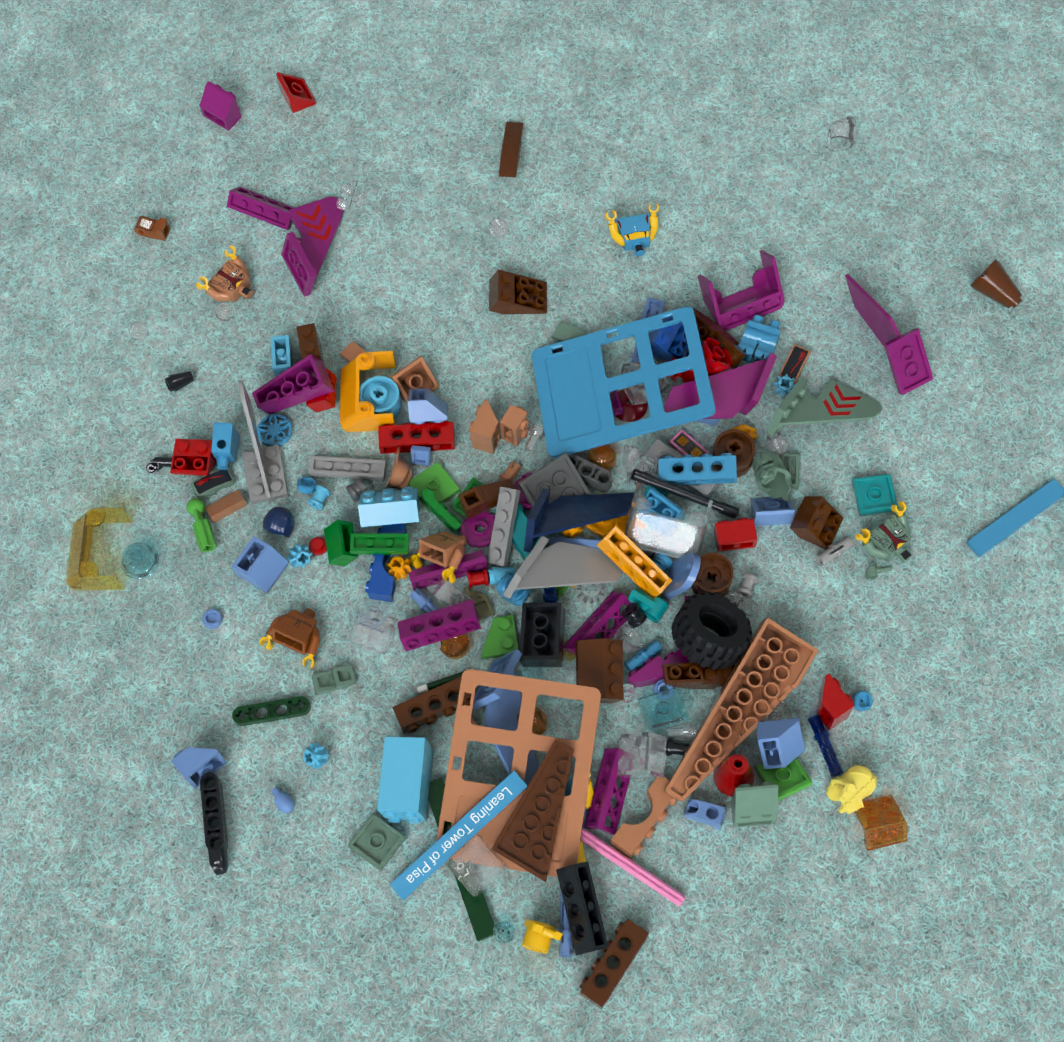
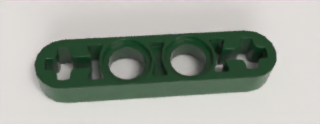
M298 696L237 707L232 713V718L237 725L247 726L300 717L310 712L311 704L306 697ZM300 702H303L304 705H306L303 707V710H300L298 707H296L300 705ZM290 703H292L293 707H296L292 708L294 712H291ZM278 706H287V711L284 714H277L276 709ZM261 708L267 710V714L263 718H259L256 715L257 711ZM250 710H252V715L254 719H251L250 717ZM241 712H243L245 715H249L244 716L242 721L239 718H237L238 716H240Z

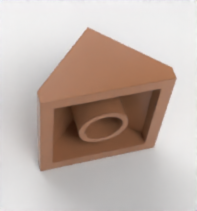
M419 356L391 376V379L398 386L400 397L407 404L409 389L428 388L433 392L440 387L422 356Z

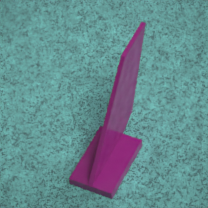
M846 274L845 278L854 307L885 348L898 393L904 395L933 380L919 329L914 328L900 335L892 317L849 274Z
M770 353L764 360L709 376L716 412L713 416L704 419H732L738 412L747 415L759 402L777 356ZM696 381L671 388L664 404L666 413L700 403Z

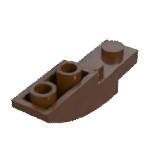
M692 308L695 313L701 342L703 343L708 337L720 342L718 346L722 350L726 348L732 357L733 363L730 367L732 369L737 368L746 355L738 347L739 342L709 317Z
M698 663L662 664L665 685L686 689H715L716 687H723L735 665L726 669L719 670L717 668L712 670L709 667L703 668Z

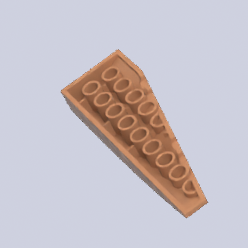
M768 617L762 620L753 634L750 644L717 695L664 791L683 802L757 727V722H762L800 684L819 650Z

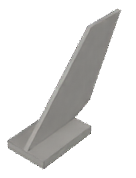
M542 536L515 573L503 595L510 599L516 590L613 583L617 582L623 571L601 549L559 541L545 548L549 539Z

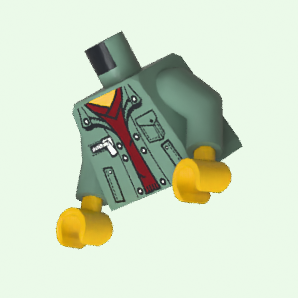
M898 502L899 510L896 505L893 504L891 506V510L897 513L896 516L893 514L871 532L868 529H861L863 536L856 534L855 538L858 541H863L862 545L870 556L885 559L888 562L897 556L905 563L912 557L911 553L906 549L911 542V532L906 514L903 513L906 510V505L904 502Z

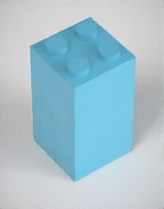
M385 737L377 810L389 823H400V820L408 821L411 824H420L421 821H427L433 748L426 738Z

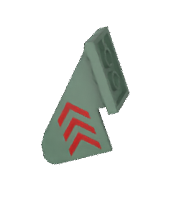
M801 377L777 408L767 434L774 437L777 431L781 432L785 425L873 419L881 413L882 406L876 400L833 379L828 382L817 399L806 394L807 388L805 386L808 380Z

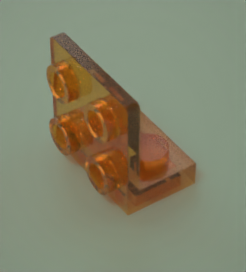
M892 795L864 801V807L854 811L864 830V845L867 851L908 841L907 822Z

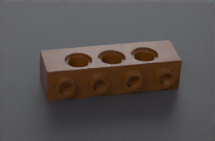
M462 676L392 707L403 733H414L424 724L431 725L444 715L449 717L455 714L458 699L451 701L449 697L453 694L459 695ZM465 692L463 705L470 706L472 693ZM438 702L441 704L438 709L431 708L433 703ZM415 711L423 712L420 717L415 718L412 716Z
M629 919L625 923H619L614 932L617 934L613 941L609 939V948L603 949L605 952L602 959L597 958L591 967L593 973L589 978L585 976L579 986L582 989L580 995L601 1010L649 936L647 931ZM622 939L628 940L631 944L630 948L626 950L621 949L618 945L619 941ZM609 958H616L619 961V965L616 968H610L607 965ZM604 976L607 979V984L602 987L597 986L595 983L596 977Z

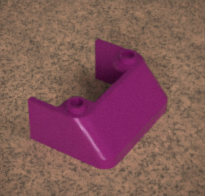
M764 250L759 251L763 268L755 271L753 274V286L725 298H722L721 293L713 288L710 280L701 274L698 275L704 303L715 322L724 330L747 323L755 315L764 316L777 311L784 305V295L775 257Z

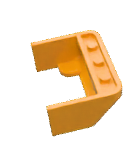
M393 351L363 352L342 367L340 378V424L344 431H378V426H384L385 424L396 425L393 413L375 414L372 403L359 401L360 370L396 368Z

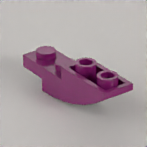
M681 649L675 653L673 651L665 656L664 660L659 655L655 658L651 657L639 671L635 669L628 675L627 685L630 688L653 685L658 680L664 679L662 664L689 663L690 661L687 656L681 653Z

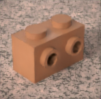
M511 404L500 421L501 439L517 447L522 439L527 438L530 432L528 412L524 408Z

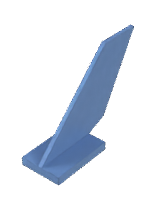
M515 649L492 661L487 672L515 676L514 669L522 653ZM480 685L475 694L473 708L476 710L486 705L485 727L515 731L518 728L522 700L519 691ZM494 744L510 775L514 754L513 747ZM531 750L528 755L525 783L527 785L530 784L539 768L534 750Z

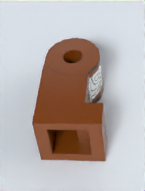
M140 216L134 227V231L138 235L166 241L171 229L167 219L160 218L156 220L145 216Z

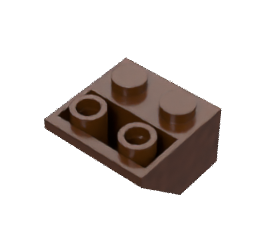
M805 496L790 529L799 538L821 548L828 549V546L832 544L843 517L822 496Z

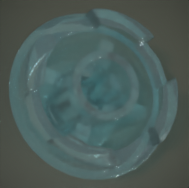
M132 543L124 549L121 567L128 577L140 580L148 576L151 577L157 571L159 555L154 547L144 543Z

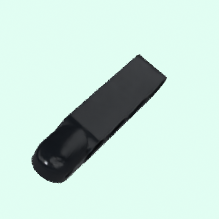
M208 772L200 779L205 844L208 848L211 868L216 875H222L228 870V838L223 786L216 774ZM216 780L213 787L207 788L209 781ZM217 800V805L209 808L210 802ZM214 820H219V825L211 828V823ZM216 840H221V845L218 848H213V843Z

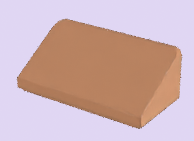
M236 490L205 507L213 523H216L245 507L247 503L240 491Z

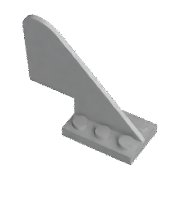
M243 380L238 381L254 450L242 452L250 503L252 505L289 497L279 444L261 447L252 403Z

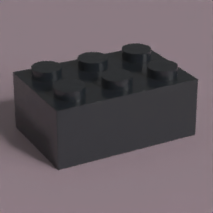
M562 603L522 604L519 651L522 655L519 661L523 667H562L566 613Z

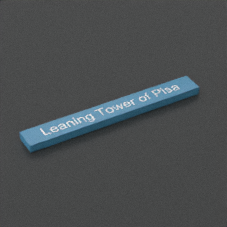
M514 770L400 874L390 886L402 900H405L521 794L528 787L525 781Z

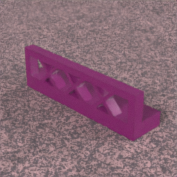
M243 187L229 190L227 207L286 230L291 228L292 220L288 210L295 207Z
M476 551L462 557L458 568L453 572L456 579L467 576V571L480 572L483 569H488L483 551ZM435 563L408 572L413 590L416 591V588L423 589L445 582L442 572L448 569L449 566L445 568Z
M612 591L563 646L565 651L576 656V641L595 639L597 632H602L601 639H611L627 621L622 615H619L620 607L623 603L626 607L631 604L623 593ZM610 618H614V626L611 629H607V621Z
M605 748L594 787L591 807L588 810L584 827L600 829L610 835H615L635 756L620 748ZM622 757L628 759L624 769L621 765ZM619 776L622 781L620 788L616 784V779ZM615 795L617 802L616 806L613 808L611 805V798ZM609 815L612 821L610 828L605 826L606 817Z

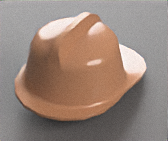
M400 447L396 451L391 476L386 487L391 486L402 489L407 487L411 479V468L407 463L398 458Z

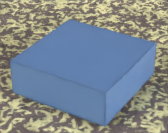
M412 445L411 464L430 466L431 447Z

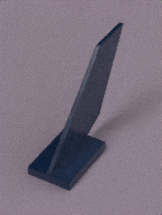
M543 488L527 519L524 551L531 552L540 536L628 515L636 492L560 496L549 504L550 490Z

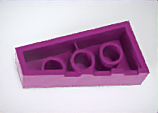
M310 354L252 392L257 408L270 415L335 390L323 361Z

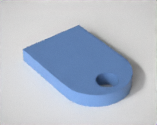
M689 552L672 562L673 565L669 568L667 575L672 579V582L664 589L662 598L669 600L687 591L692 586L700 569L701 558L699 555Z

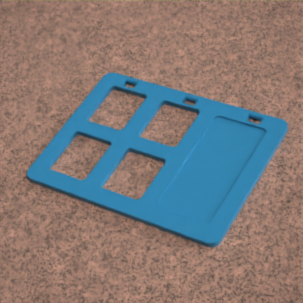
M691 307L679 308L537 348L532 353L548 454L552 458H556L564 452L569 455L713 416L716 412L695 313ZM673 316V320L663 323L662 319ZM682 323L689 355L662 364H655L649 333L657 329ZM614 332H617L618 336H614L611 338L607 337V334H611ZM635 337L640 369L607 378L601 349L602 345ZM563 348V351L553 354L552 350ZM693 370L700 403L666 413L659 379ZM643 383L650 417L616 426L610 393Z

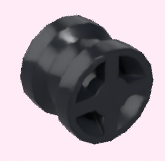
M637 603L628 605L622 612V616L628 620V624L632 628L642 625L647 618L644 611H640V606Z

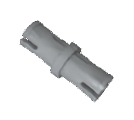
M846 536L836 544L829 545L828 549L816 556V561L820 566H824L834 558L838 559L843 552L854 546L853 541L850 537ZM840 548L838 551L834 552L833 554H831V555L829 554V553H831L832 551H834L835 549Z

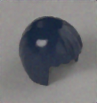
M285 507L272 508L264 517L263 529L289 538L294 529V517L291 511Z

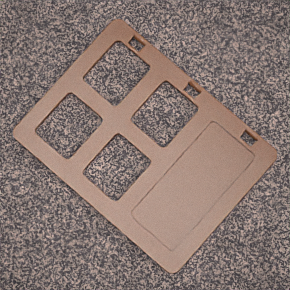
M473 669L465 670L461 678L436 841L444 835L445 821L452 822V828L498 786L463 779L467 744L469 741L513 747L514 754L511 773L515 770L525 781L529 752L531 750L548 752L555 739L574 749L573 756L576 759L571 794L564 796L548 876L558 877L556 869L577 864L601 700L600 691L594 687ZM477 686L515 690L522 693L517 730H504L473 725L471 723ZM465 692L472 693L470 706L463 705ZM538 695L583 701L584 707L578 740L537 735L532 732ZM455 756L462 758L460 770L453 769ZM525 790L449 860L528 872L492 850L493 845Z

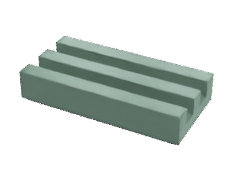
M781 452L780 458L783 462V467L785 457L788 458L787 470L790 475L792 471V458H795V484H792V489L799 490L800 454Z

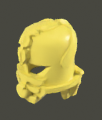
M854 765L841 776L831 780L830 785L827 787V796L831 801H841L838 812L850 814L864 807L862 800L876 789L877 776L871 773L867 767Z

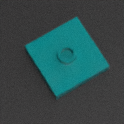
M890 474L852 479L859 516L893 512L891 510L893 504L898 509Z

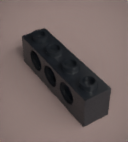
M578 863L556 869L576 955L609 948L589 863Z

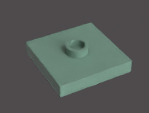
M372 813L348 844V847L381 872L405 841L406 836L375 813Z

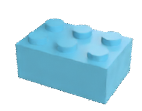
M408 486L403 487L402 490L387 488L382 490V492L367 490L361 493L358 503L361 527L419 522L418 488L413 489V487Z

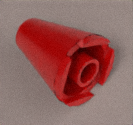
M710 337L702 343L708 376L729 369L733 363L727 349L724 348L722 350L718 346L720 342ZM693 370L682 373V381L684 383L695 381Z
M740 754L727 757L715 768L713 773L714 783L718 790L730 797H733L735 788H738L739 785L751 784L752 787L755 778L751 765Z

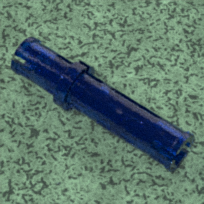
M820 715L810 717L808 722L815 735L813 737L814 741H817L831 777L842 774L843 770L829 739L830 734L825 730Z

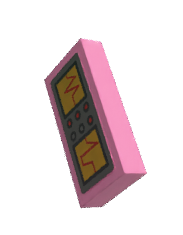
M683 430L669 441V445L681 455L701 457L703 454H710Z

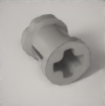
M744 573L742 583L736 589V593L743 598L752 599L753 589L758 584L759 579L751 574Z

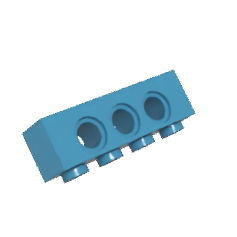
M723 453L721 456L703 454L701 457L683 455L682 458L664 456L662 459H658L659 479L674 485L737 483L736 455L731 453ZM699 465L703 467L702 471L700 472L693 471V468L695 466ZM714 465H721L722 469L716 472L712 470V467ZM681 466L684 469L681 473H675L673 471L674 468Z

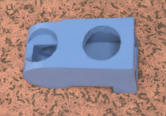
M689 799L684 816L721 831L726 810L725 807L712 803Z

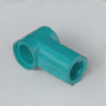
M637 587L633 589L628 598L631 604L637 603L640 606V611H644L647 618L654 623H658L669 608V605L661 598H653Z

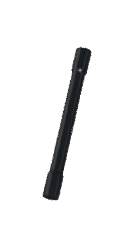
M634 469L631 474V480L658 488L718 511L720 514L735 519L738 516L739 508L727 503L713 500L653 477L651 474L638 469Z

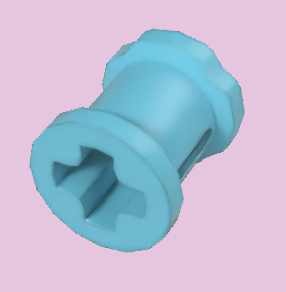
M316 485V491L312 498L308 499L307 503L317 510H322L323 503L327 497H330L331 492L322 486Z

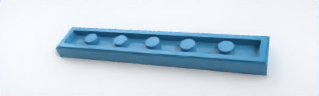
M1055 479L1051 480L968 540L966 544L980 558L1063 498L1064 488Z

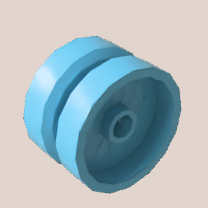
M375 376L366 380L359 389V401L372 403L375 414L393 413L395 419L400 413L402 406L400 392L397 384L392 379L385 376Z

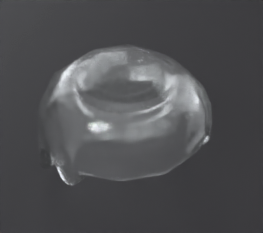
M623 624L614 634V639L623 640V653H635L644 644L638 630L630 625Z

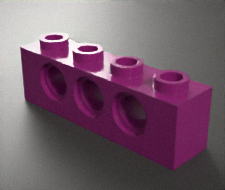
M473 599L397 622L400 641L405 651L481 629L478 610Z

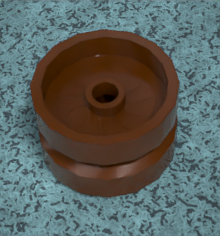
M729 429L722 432L716 438L712 455L721 456L723 453L736 455L737 477H740L751 469L755 455V443L746 432L738 429ZM714 465L717 471L722 469L721 465Z

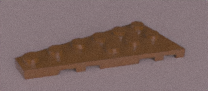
M557 739L553 742L492 847V850L544 882L547 881L574 749Z

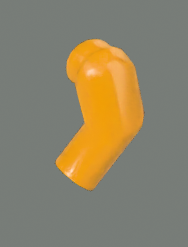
M741 424L731 428L746 432L753 440L757 438L756 429L749 425Z

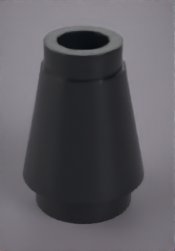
M190 371L171 374L165 378L166 386L170 392H176L194 381Z

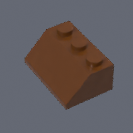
M602 638L576 641V685L597 688L601 693L600 703H615L624 700L623 640Z

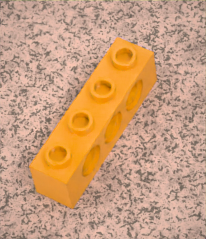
M617 526L612 528L597 544L622 571L653 598L660 595L672 582V579Z

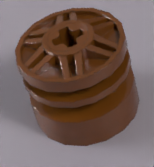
M719 553L703 554L700 556L701 564L698 575L691 586L692 591L695 594L709 593L712 595L715 593L723 598L728 593L733 579L731 562ZM708 577H709L710 579H713V578H714V579H715L714 582H712L711 580H710V581H707Z

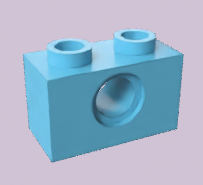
M289 335L271 337L272 369L275 377H277L294 365L293 346Z

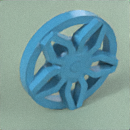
M270 414L262 419L257 426L258 437L266 446L278 444L282 446L292 436V425L285 416ZM289 427V432L286 436L284 431ZM261 432L266 434L265 439L262 438ZM276 438L280 440L279 442L271 443Z

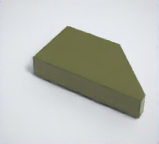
M468 587L464 588L467 599H473L480 620L494 615L487 595L470 590Z

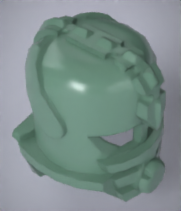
M773 452L756 453L754 455L753 470L757 486L774 499L783 498L788 502V493L792 489L791 475L783 467L780 456Z

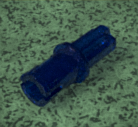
M554 587L544 588V602L556 603L558 601L556 589Z

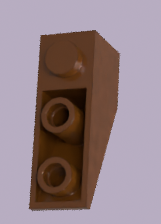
M511 479L477 486L459 494V505L467 520L496 507L500 487L516 489Z

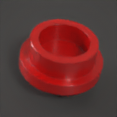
M323 537L313 538L309 542L310 552L314 555L324 554L327 551L325 539Z

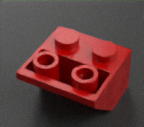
M175 439L170 474L208 476L215 467L216 460L211 451L212 440Z
M827 674L820 687L817 716L827 729L831 730L849 717L854 708V702L849 694H845L842 691L839 681L835 677L832 678L830 674Z

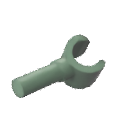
M870 566L865 571L866 579H876L877 573L892 571V566L881 568Z

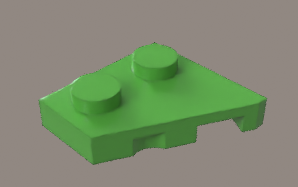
M513 615L493 619L481 653L482 660L502 657L515 649L519 651Z

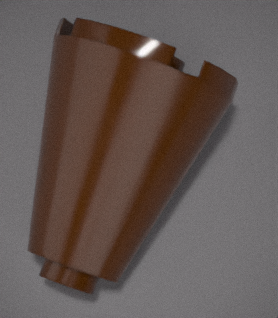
M996 259L970 285L974 290L1008 309L1011 306L1015 308L1022 301L1020 299L1022 294L1001 263Z

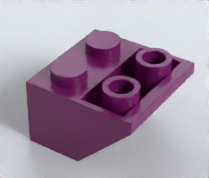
M208 81L199 105L202 115L229 131L242 118L236 96L232 92L225 91L218 84Z

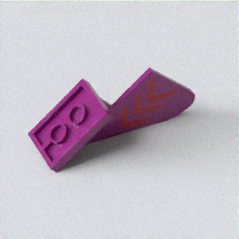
M326 197L288 210V214L301 239L297 238L294 232L287 233L281 255L303 296L311 294L317 275L341 221L343 209L341 202L336 197Z

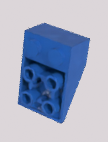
M673 316L662 319L663 323L673 320ZM682 323L657 329L649 333L653 356L665 362V360L672 361V357L680 359L689 355Z

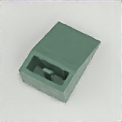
M772 782L760 783L759 786L751 787V784H742L735 788L730 802L733 828L775 824L778 807V784L772 785Z

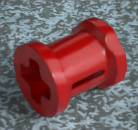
M483 569L480 572L467 571L469 588L484 584L489 586L487 569Z

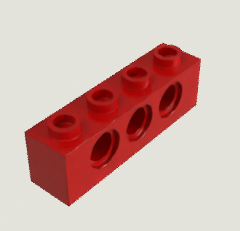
M444 420L441 423L425 422L424 424L404 423L402 425L385 424L384 426H378L381 454L396 453L398 447H400L399 453L411 452L412 445L431 447V451L455 450L453 422ZM433 434H439L437 437H432ZM415 435H421L418 438H413ZM397 436H402L400 439H394Z

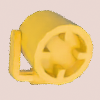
M526 919L524 922L526 931L521 946L531 951L548 954L552 938L560 941L563 933L549 924Z

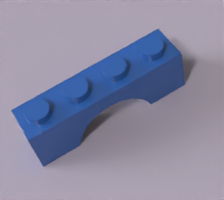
M405 524L382 525V528H378L377 534H407ZM373 554V557H375L374 563H371L369 568L371 578L370 581L366 582L365 592L368 593L369 599L393 602L396 582L394 577L385 571V562L391 554Z

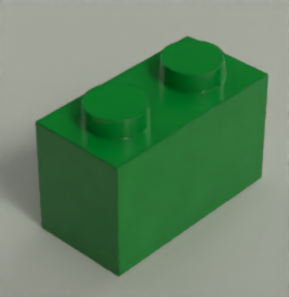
M336 520L324 529L329 564L346 566L358 558V554H350L351 533H354L353 522Z

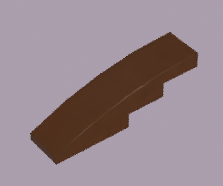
M506 122L499 177L516 178L523 133V123Z

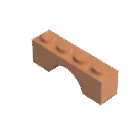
M661 774L657 776L647 790V796L652 805L649 817L639 824L630 825L623 823L611 839V845L630 859L633 855L638 856L644 848V845H642L643 841L653 836L656 831L654 826L658 821L660 823L664 821L668 815L666 811L670 805L674 806L678 801L664 791L669 780Z

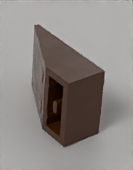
M498 269L489 280V311L500 314H546L547 282Z

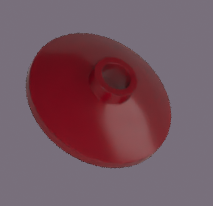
M623 389L617 392L623 408V414L616 415L618 419L625 422H634L646 414L648 402L643 393L636 389Z

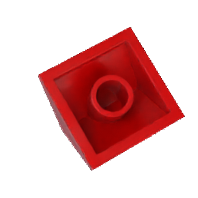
M277 72L279 88L292 113L317 103L303 78Z

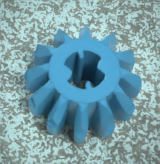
M506 574L501 578L496 589L499 595L507 600L508 603L521 606L527 600L531 591L530 589L516 590L510 599L505 597L503 594L514 577L512 574Z

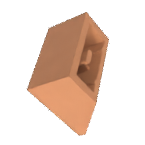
M484 399L482 405L477 407L475 421L470 423V440L472 441L473 448L494 454L500 440L499 424L489 402Z

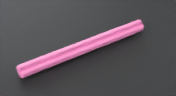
M582 828V842L677 906L682 905L685 895Z

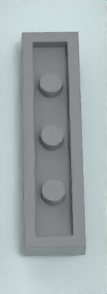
M311 456L309 475L384 480L386 460Z
M500 487L487 563L508 566L521 490Z

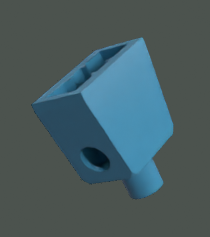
M214 422L211 451L217 460L216 468L220 470H227L228 463L235 462L237 458L240 435L233 423Z

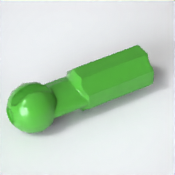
M192 498L188 501L186 509L195 518L192 526L201 552L215 550L217 544L210 521L204 519L203 516L205 503L199 498Z

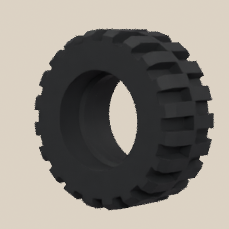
M698 593L687 598L673 620L671 633L676 647L680 648L681 653L689 657L691 662H696L703 668L709 667L712 670L719 668L720 670L731 667L738 662L751 642L752 628L749 619L745 617V612L740 610L736 603H731L728 601V598L719 597V594L715 593L712 595L709 593ZM704 626H706V627H708V628L714 630L718 635L713 634L712 632H710L709 630H707Z

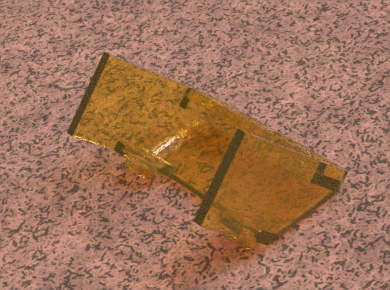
M92 508L74 522L66 583L72 590H124V585L117 576H98L99 568L94 562L90 561L94 527H98L103 523H132V519L125 508Z

